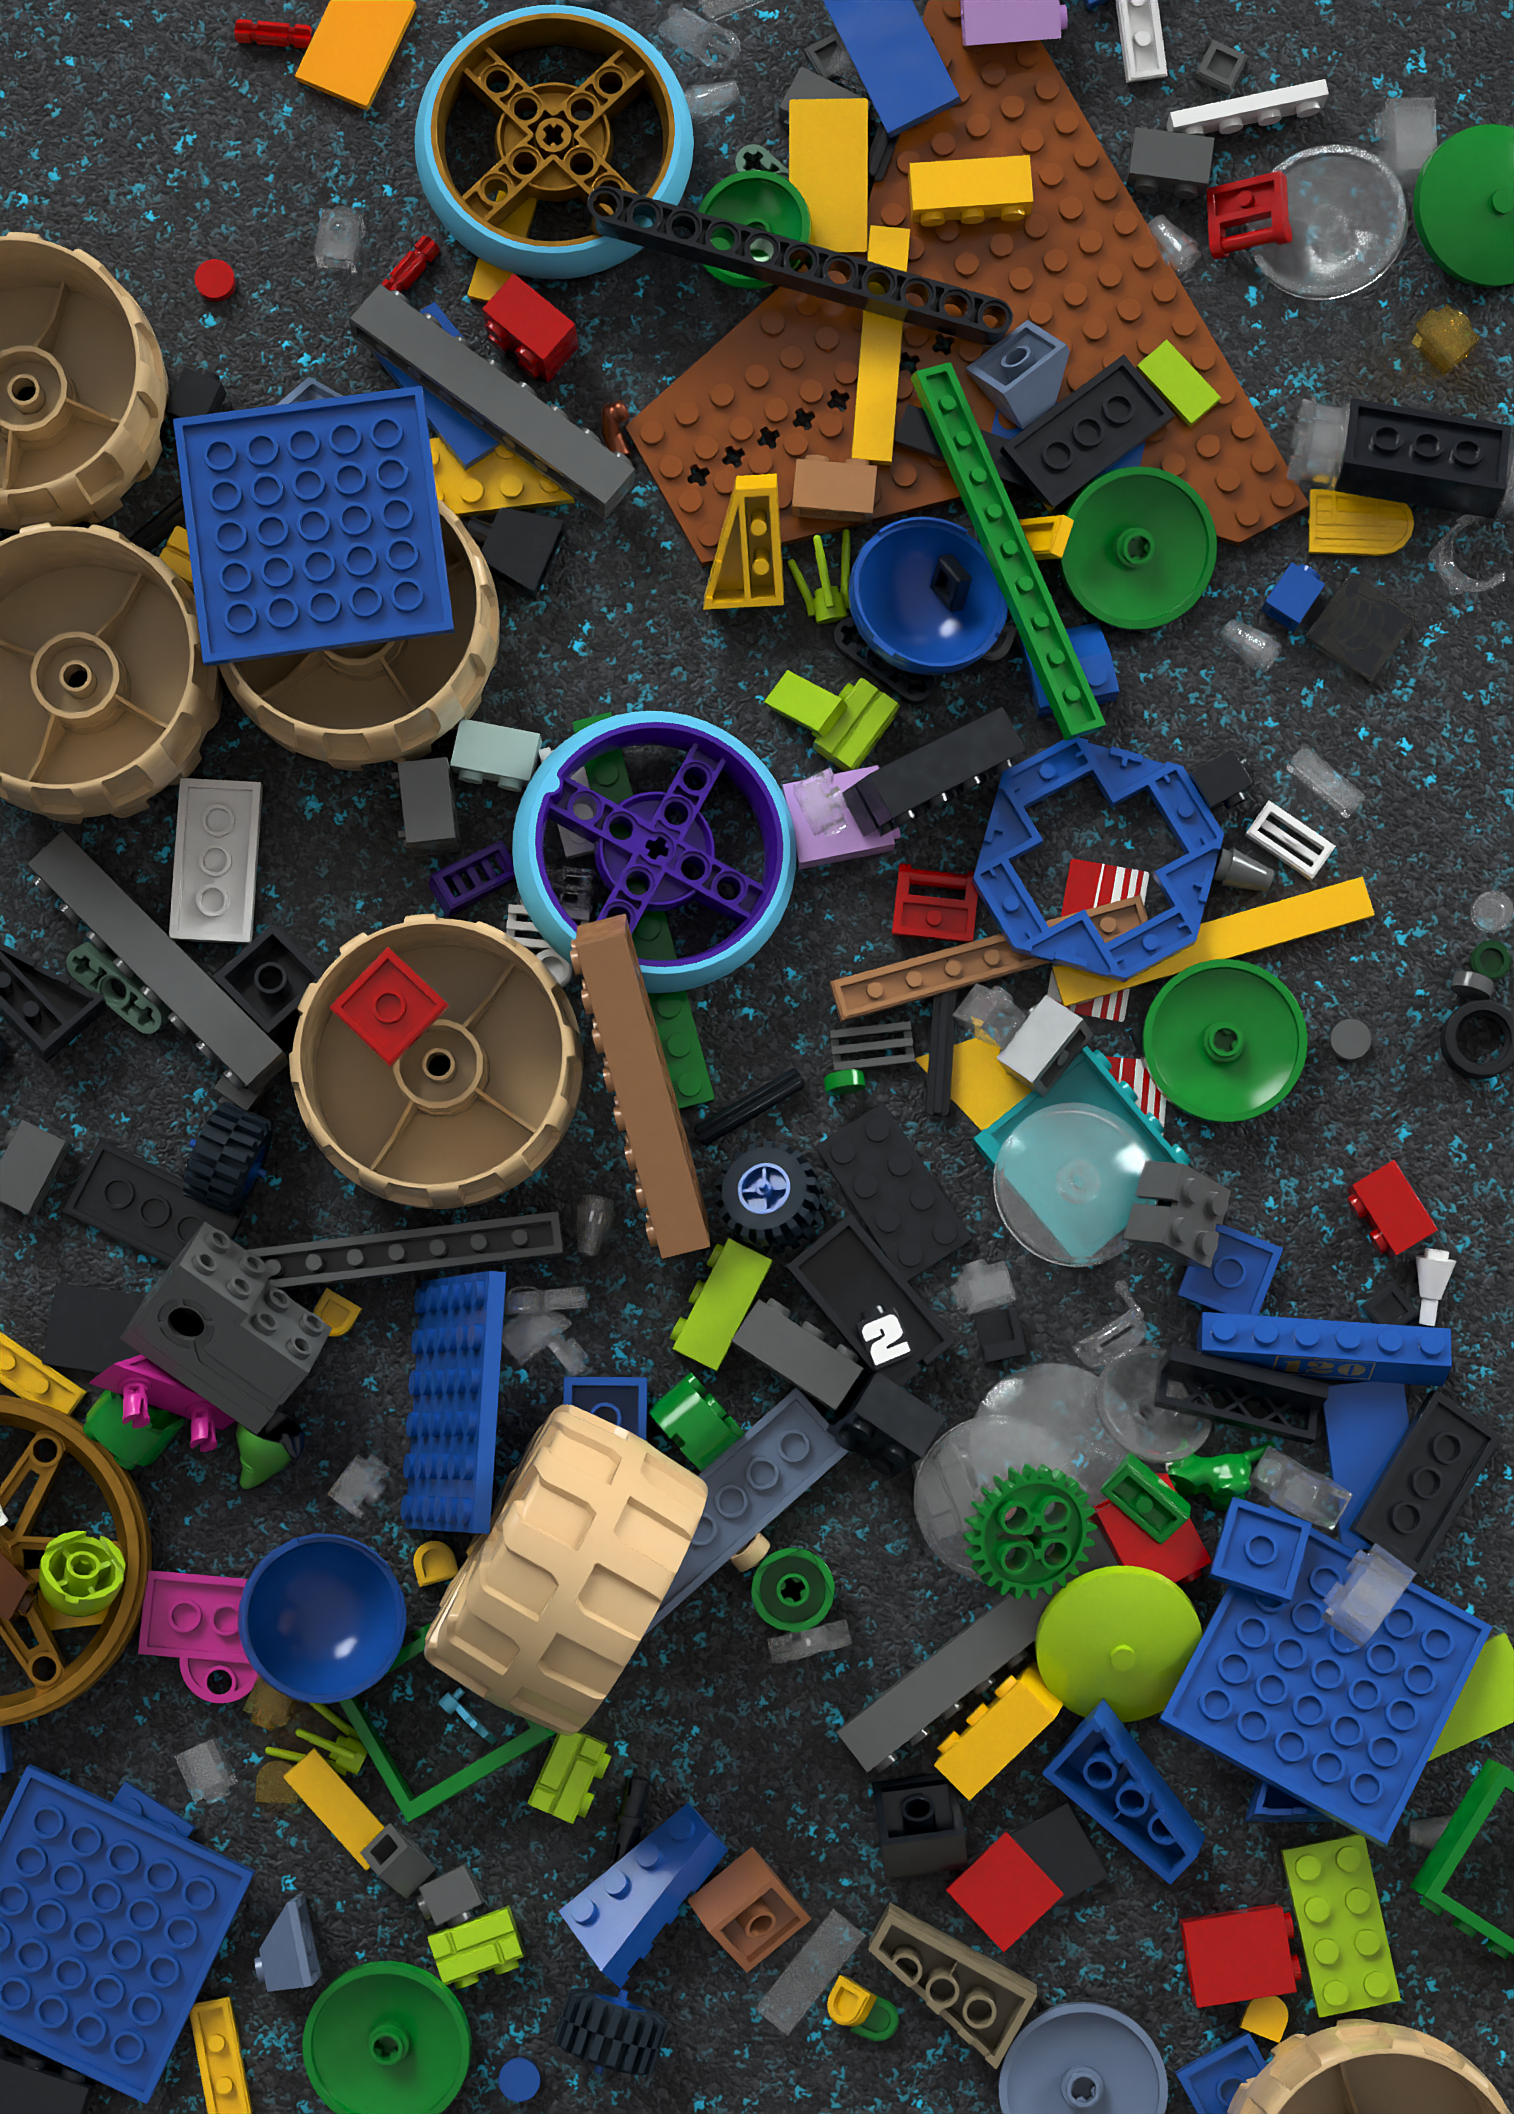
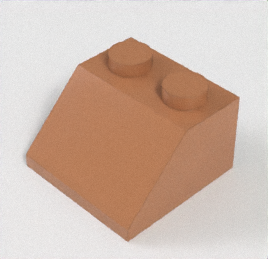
M753 1847L735 1859L732 1864L687 1900L708 1932L746 1973L811 1920L807 1912Z

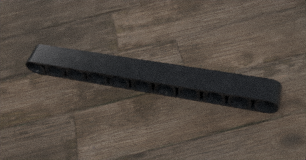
M611 186L597 187L590 193L584 210V220L587 227L597 234L983 345L998 343L1013 322L1011 307L1001 299ZM606 204L611 207L613 214L601 216L594 210V206ZM644 215L652 221L653 225L642 228L634 222L633 217ZM677 226H683L690 231L692 236L688 239H680L675 236L672 229ZM716 237L727 240L731 248L719 250L714 247L711 240ZM752 249H762L768 254L769 260L764 262L757 261L752 257L750 251ZM800 260L805 263L808 271L798 273L790 267L789 262ZM838 271L842 273L847 282L844 284L834 283L829 278L828 272ZM877 282L881 284L885 294L875 295L871 293L867 283ZM915 293L919 295L924 305H911L906 299V294ZM953 304L961 310L962 317L956 318L948 315L944 305ZM991 315L995 317L1000 323V328L993 329L988 327L984 323L983 316Z

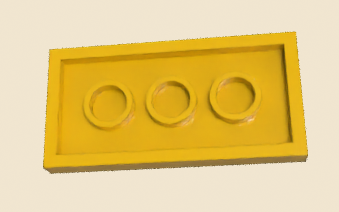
M440 438L430 439L437 499L445 503L458 518L497 513L500 507L522 510L574 503L572 496L502 445H499L495 448L494 452L465 471Z

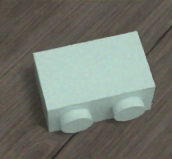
M461 718L450 766L453 773L459 774L458 779L462 781L482 784L483 779L497 781L498 787L502 789L521 792L522 786L527 787L536 772L539 759L538 750L541 749L542 744L541 736L539 733Z

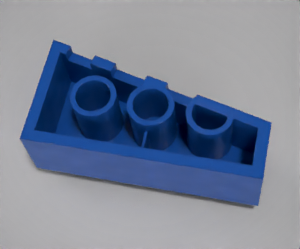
M1103 1698L1052 1754L1042 1774L1171 1885L1195 1860L1206 1836Z
M687 1803L559 1910V1913L600 1971L621 1989L630 1977L627 1973L639 1957L642 1959L646 1957L654 1946L651 1944L653 1939L666 1923L670 1925L680 1913L678 1907L690 1892L695 1893L728 1849L708 1822Z

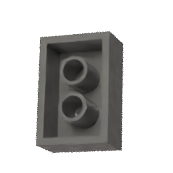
M770 1298L767 1304L758 1299L731 1340L732 1345L835 1413L863 1370V1367L857 1364L861 1357L842 1344H839L835 1350L823 1342L826 1334L807 1321H804L800 1327L788 1319L791 1311L774 1299Z

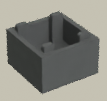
M447 757L398 762L399 772L391 773L392 781L397 782V791H401L405 831H398V839L402 840L403 848H409L413 857L461 852L453 771Z

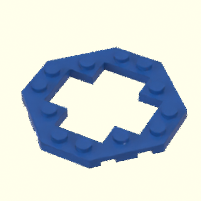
M1080 737L1068 741L1064 739L1002 772L972 884L1013 952L1126 982L1195 944L1224 833L1183 766L1167 761L1164 764L1143 758L1142 754L1113 746L1111 749L1088 743L1089 740ZM1090 774L1111 808L1147 790L1186 854L1156 870L1153 874V878L1172 908L1107 943L1103 941L1085 909L1049 928L1010 863L1041 846L1043 843L1042 837L1025 809Z

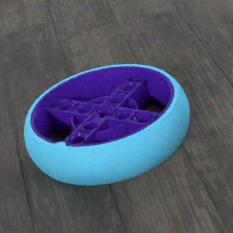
M664 711L631 712L600 720L580 730L559 745L539 766L521 798L514 824L512 844L513 866L518 890L534 926L555 952L571 965V940L576 939L578 925L569 917L560 904L548 877L544 858V834L548 819L594 844L595 862L604 884L611 892L596 921L606 919L610 913L626 914L632 934L644 911L659 912L673 910L694 899L739 924L737 929L726 939L699 954L671 960L638 958L647 993H668L697 988L730 974L760 950L779 924L788 905L796 870V839L791 813L785 797L767 767L747 746L723 729L706 721L688 715ZM652 745L674 748L688 753L666 793H640L630 796L618 804L571 779L581 767L590 761L622 748ZM720 771L744 795L758 822L764 848L762 884L715 859L713 835L706 819L699 810ZM691 774L697 776L701 780L703 788L696 791L689 789L685 785L683 777ZM576 804L588 805L593 811V818L589 820L579 819L573 811V806ZM667 809L678 810L683 816L684 823L681 825L670 824L665 818L664 811ZM617 823L625 826L629 832V838L625 840L615 839L609 831V826ZM653 845H657L662 849L659 853L660 855L655 860L647 855ZM685 863L694 864L700 871V878L697 880L687 879L681 871V865ZM630 878L640 879L645 885L646 892L642 895L632 894L626 887V880ZM720 883L730 884L736 892V898L733 900L723 899L717 891V885Z

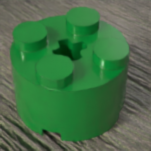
M690 1372L658 1400L648 1412L670 1439L672 1438L680 1447V1450L702 1472L746 1433L730 1415L725 1420L722 1419L727 1414L726 1410L710 1392L705 1397L702 1396L707 1389Z
M105 1389L87 1413V1422L83 1426L84 1433L91 1440L101 1443L113 1453L114 1460L125 1469L133 1470L136 1465L147 1466L154 1463L184 1424V1418L182 1417L178 1420L176 1414L148 1404L150 1423L145 1427L133 1429L132 1420L126 1425L122 1423L124 1396Z
M784 1548L767 1556L757 1567L751 1585L753 1604L760 1617L772 1627L787 1632L805 1631L820 1623L828 1614L835 1594L834 1580L828 1566L817 1555L801 1548ZM792 1577L795 1583L802 1581L805 1588L800 1591L801 1599L798 1601H793L790 1596L784 1598L781 1595V1591L786 1588L784 1581Z

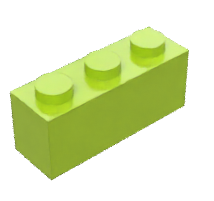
M729 1238L725 1246L717 1243L707 1262V1266L713 1269L706 1283L698 1280L688 1300L689 1303L694 1305L688 1319L686 1320L680 1316L669 1339L676 1342L672 1348L673 1351L718 1372L732 1344L731 1340L741 1327L773 1260Z

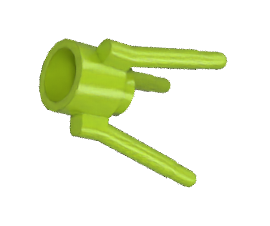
M844 529L842 536L840 593L838 586H831L825 553L819 535H815L813 541L822 588L814 591L815 598L812 597L795 560H788V566L806 603L808 617L815 616L817 624L833 623L848 618L846 609H850L848 585L851 552V533L849 529Z
M309 1703L348 1737L346 1738L339 1734L336 1743L301 1728L296 1730V1735L330 1751L329 1758L335 1761L325 1760L337 1773L345 1776L346 1772L349 1771L357 1775L368 1753L357 1732L323 1703ZM273 1747L265 1749L267 1755L299 1762L306 1755Z

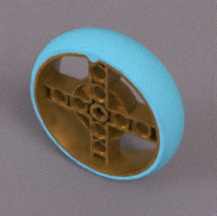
M537 5L504 13L485 22L467 34L445 55L432 74L420 102L415 127V160L424 193L432 209L444 227L467 250L485 262L517 275L540 279H571L601 272L622 263L644 247L597 233L567 241H540L519 237L497 227L529 197L549 202H561L579 197L586 204L590 193L600 186H611L638 194L609 165L614 146L610 121L644 89L647 90L658 110L663 129L661 166L652 187L645 197L678 206L690 175L694 140L690 110L684 92L673 70L655 47L639 33L622 22L590 9L567 5ZM541 46L576 47L609 58L579 87L557 82L542 83L529 87L502 60V58L510 54ZM501 82L508 85V88L500 93L489 90V87L494 83ZM611 83L621 88L615 94H607L601 90L603 86ZM467 87L499 119L494 141L498 163L461 196L455 188L448 170L445 155V132L452 109L460 94ZM526 109L536 113L530 120H521L517 117L520 111ZM580 110L592 113V117L585 121H579L573 115ZM552 137L555 141L559 137L561 138V144L556 146L553 142L549 146L547 145V139ZM528 163L533 165L535 170L530 174L523 175L518 173L516 168L521 164ZM579 164H586L592 168L586 175H577L572 171ZM494 190H501L507 194L503 200L497 202L487 198L488 194ZM606 204L594 206V210L601 216L613 214L611 207ZM644 215L633 217L634 222L642 228L653 225L652 221Z

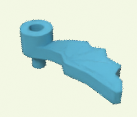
M461 1687L453 1694L447 1692L439 1700V1705L451 1715L456 1710L463 1720L493 1745L498 1740L458 1701L465 1693Z

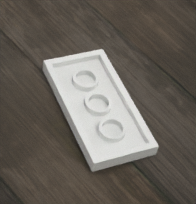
M180 778L169 937L173 941L248 945L252 942L263 791L261 782Z

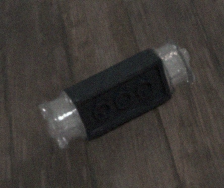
M1310 396L1309 400L1302 399L1298 415V423L1301 424L1294 425L1290 445L1291 448H1294V455L1296 456L1291 455L1286 477L1288 480H1293L1294 485H1299L1301 480L1327 484V490L1333 491L1335 487V492L1500 520L1503 514L1514 516V431H1511V425L1351 398L1350 403L1344 402L1342 407L1318 404L1313 396Z

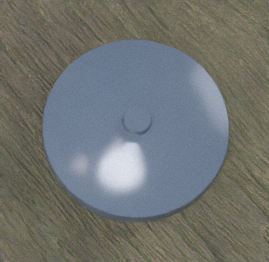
M1071 2002L1051 2007L1039 2013L1017 2032L1002 2059L998 2079V2096L1002 2114H1165L1168 2101V2081L1165 2066L1157 2047L1144 2029L1133 2019L1106 2005L1092 2002Z

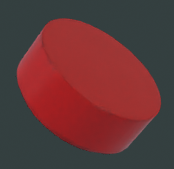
M218 259L207 260L196 270L195 285L204 299L211 302H220L233 294L236 287V278L232 268L226 262Z

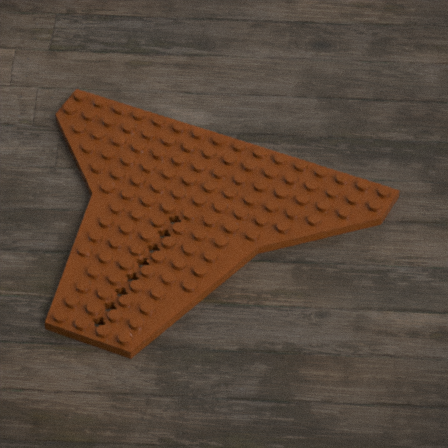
M929 0L922 21L929 35L934 38V45L962 102L900 134L884 180L882 182H874L869 197L867 251L839 253L867 260L870 225L910 229L908 273L1005 301L1013 312V322L1003 338L1026 320H1029L1067 344L1070 353L1057 396V403H1060L1123 354L1136 368L1142 360L1167 339L1216 391L1221 399L1196 423L1189 427L1160 396L1175 416L1170 423L1146 440L1140 467L1161 469L1187 482L1205 502L1214 522L1217 541L1235 546H1240L1308 509L1309 502L1040 40L964 46L962 43L960 0ZM1030 155L1033 190L1031 215H1025L1023 219L1017 221H1003L1001 217L985 218L984 221L976 224H964L961 220H947L944 224L934 227L922 226L921 222L912 223L908 183L909 163ZM804 264L797 272H807L808 268ZM838 271L828 272L829 278L834 283L844 284L847 282L842 273ZM780 286L625 425L629 438L702 567L713 564L736 476L777 474L781 546L812 539L815 535L824 536L843 531L844 529L870 524L792 516L796 459H805L807 455H822L828 457L829 462L845 463L846 459L851 458L863 310ZM915 293L906 294V299L911 305H924L919 295ZM953 304L944 305L948 315L956 318L962 317L961 310ZM991 315L983 316L984 323L988 327L993 329L1000 328V323L995 317ZM903 322L900 364L902 363L901 358L904 356H908L910 359L915 358L918 361L915 365L916 371L951 362L979 429L991 433L997 408L970 377L965 368L996 344L983 345ZM942 337L944 340L949 339L953 342L950 346L951 353L945 356L942 351L934 352L932 348L935 347L937 338ZM899 370L894 439L907 404L923 409L910 379L913 374H910L908 370ZM838 393L840 396H847L849 400L845 402V411L840 412L837 407L829 408L828 404L832 401L831 395ZM999 412L998 421L1003 428L1011 430L1018 427ZM797 413L811 414L814 417L810 421L812 428L806 431L802 426L795 428L793 422L797 420ZM762 432H775L779 436L775 440V448L770 449L768 445L760 446L758 444V441L762 438ZM894 440L891 465L869 464L877 466L872 523L962 500L947 463L894 445ZM733 449L735 452L741 451L744 454L740 458V467L735 468L732 463L727 465L723 463L722 460L727 457L726 452ZM698 468L700 471L706 470L709 473L705 477V486L700 487L697 482L692 484L688 482L687 479L692 476L691 470ZM1003 483L1005 489L1013 487Z

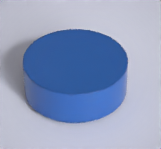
M515 2057L507 2061L503 2065L498 2077L499 2088L503 2095L516 2102L532 2098L538 2091L541 2083V2073L538 2066L532 2060L525 2057Z

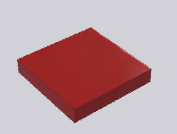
M387 947L329 1008L392 1067L450 1006Z
M1006 1831L945 1889L1003 1952L1064 1895L1059 1887Z

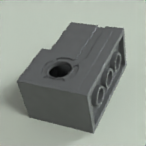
M205 1221L145 1296L120 1340L257 1435L275 1414L279 1404L282 1406L309 1374L332 1328L324 1323L318 1315L307 1311L289 1298L284 1291L269 1284L267 1280L273 1269L267 1266L258 1256L249 1253L232 1241L223 1231L215 1229Z

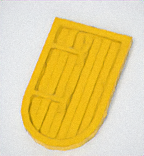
M1310 489L1308 554L1389 555L1402 549L1412 536L1414 527L1411 509L1405 503L1335 492V490Z

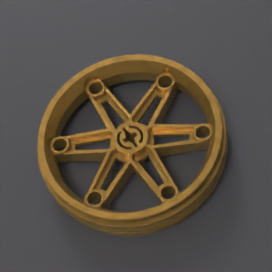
M0 1395V1425L13 1426L36 1433L25 1452L0 1486V1505L2 1510L4 1511L31 1470L40 1475L14 1530L12 1531L5 1525L0 1527V1545L24 1568V1549L45 1550L49 1542L55 1539L54 1537L29 1535L69 1452L85 1467L101 1489L110 1508L118 1541L111 1542L120 1549L125 1561L122 1587L110 1605L100 1629L85 1650L68 1666L37 1599L26 1615L39 1645L32 1649L27 1646L13 1623L0 1616L1 1637L35 1685V1687L18 1693L0 1696V1726L37 1718L70 1703L89 1690L119 1659L130 1642L142 1616L149 1570H152V1542L147 1513L131 1475L127 1469L121 1467L114 1460L113 1453L101 1443L87 1437L83 1431L84 1424L53 1407L32 1400ZM47 1439H52L57 1446V1455L50 1462H44L39 1455V1447ZM39 1569L26 1570L36 1582H39ZM43 1657L51 1658L56 1664V1673L51 1680H46L39 1675L38 1664Z

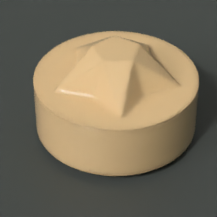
M759 1532L729 1560L740 1572L747 1571L761 1564L770 1548V1543Z

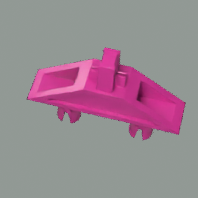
M142 1354L112 1364L89 1382V1384L124 1396L122 1423L126 1425L132 1420L133 1429L145 1427L150 1423L148 1404L189 1418L192 1421L190 1447L193 1449L200 1444V1452H208L217 1447L216 1428L224 1430L236 1421Z

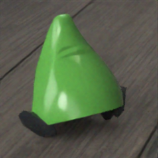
M277 1410L257 1435L238 1423L236 1438L242 1464L239 1480L240 1486L244 1489L253 1488L282 1471L292 1459L298 1460L304 1448V1432L300 1425Z

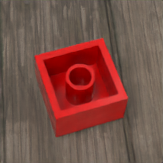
M514 273L482 308L485 320L484 327L489 334L487 340L501 353L505 354L509 351L519 359L517 362L518 366L533 379L540 376L548 383L579 348L575 323Z

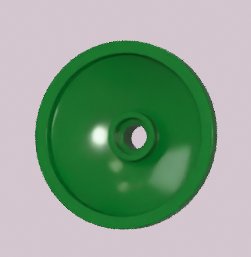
M749 170L723 179L708 192L697 211L809 244L812 230L811 216L805 199L791 182L772 172ZM716 237L711 240L714 247L719 250L731 248L727 240ZM752 249L750 251L752 257L757 261L764 262L769 260L768 254L762 249ZM790 261V267L794 270L801 261ZM703 264L717 280L734 288L752 290L773 285Z

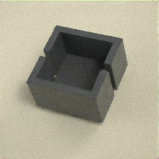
M1145 1160L1135 1196L1144 1199L1172 1201L1171 1207L1133 1203L1123 1239L1170 1264L1210 1269L1220 1234L1215 1231L1216 1225L1222 1226L1228 1209L1231 1190L1185 1164Z

